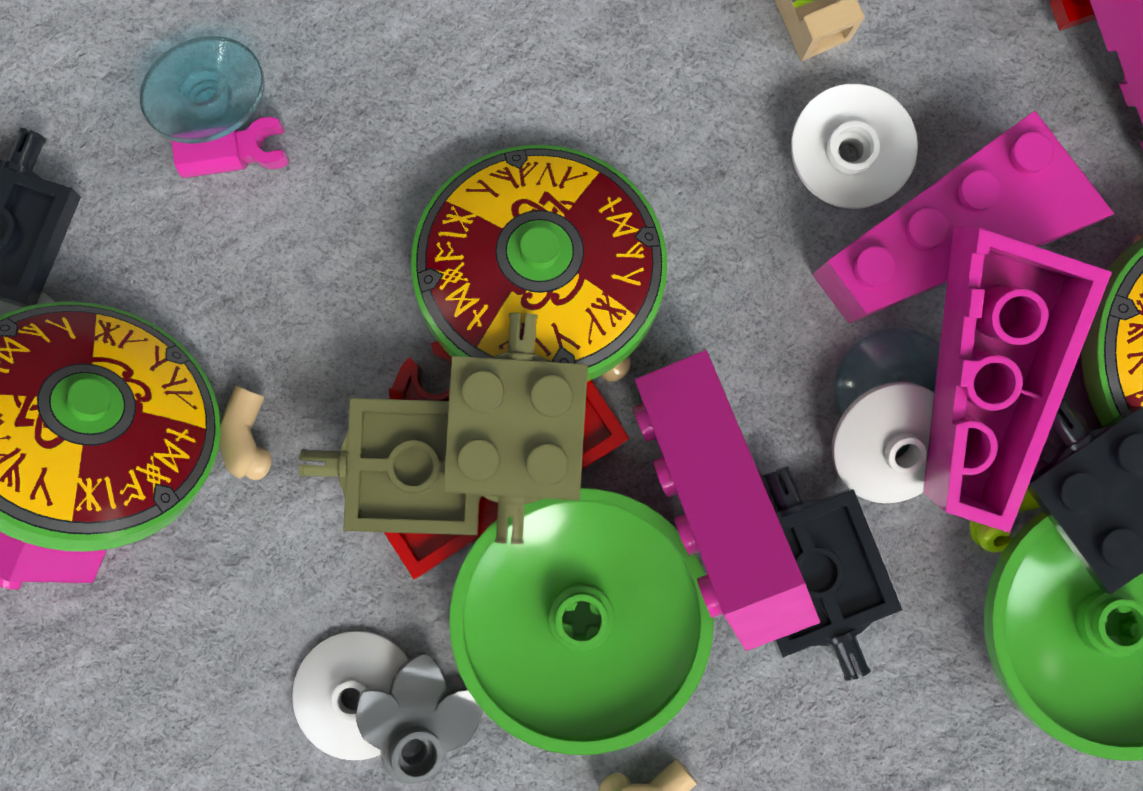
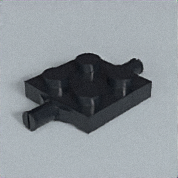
M19 128L18 136L8 159L0 160V300L20 307L37 305L81 196L73 188L44 180L33 172L42 147L47 140L37 132L28 131L26 128Z
M1064 398L1051 426L1063 443V446L1047 466L1032 475L1027 489L1101 591L1112 594L1143 573V406H1132L1108 424L1086 429Z
M789 466L779 468L776 471L764 474L763 477L778 509L775 513L805 581L820 623L773 642L778 654L782 658L811 646L832 645L844 674V680L858 679L857 673L865 676L871 670L867 665L856 636L861 634L872 622L903 609L854 489L841 491L819 501H801L790 474Z

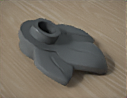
M419 653L399 668L392 680L389 693L374 689L361 691L356 707V723L362 738L380 750L381 761L388 774L401 783L415 784L429 780L438 772L446 752L457 749L471 740L477 730L483 710L476 703L467 688L447 692L445 680L435 661L428 654ZM413 739L422 741L421 749L416 755L412 757L402 756V748L407 742Z

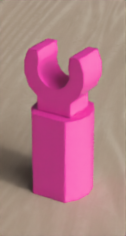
M263 117L252 122L247 130L240 131L238 127L234 126L174 135L171 138L175 167L182 178L244 170L247 168L248 163L257 162L263 168L271 170L283 168L289 164V158L283 150L265 152L262 146L268 136L285 133L284 125L278 118Z

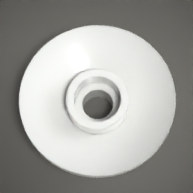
M864 84L839 85L817 95L801 112L795 123L791 138L792 161L799 178L807 189L826 203L848 209L868 208L891 198L909 179L915 167L918 154L916 129L906 109L887 92ZM845 143L855 146L859 153L858 160L855 162L844 160L840 156L839 146Z
M910 382L886 383L863 393L844 411L833 434L832 460L839 478L849 489H854L856 495L876 503H896L909 500L923 493L934 392L924 386ZM910 444L906 453L895 459L898 449L903 445Z
M356 630L339 633L318 644L301 663L293 685L292 700L294 713L305 736L323 752L340 759L365 760L379 756L380 750L362 738L356 723V710L346 708L342 703L341 695L346 688H355L360 693L363 690L370 689L383 690L389 693L392 680L397 671L410 659L408 655L395 642L380 634Z

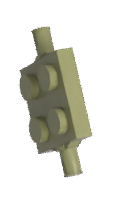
M509 313L508 353H502L490 358L452 356L443 492L479 494L491 501L498 502L495 543L507 544L509 517H512L511 544H524L525 504L542 499L580 501L588 364L551 362L539 355H535L538 315L525 313L524 339L520 340L522 315L521 313Z
M350 398L348 433L341 446V451L301 449L299 460L326 462V465H299L300 477H339V482L345 496L343 531L478 535L479 501L482 496L479 494L443 492L449 401Z

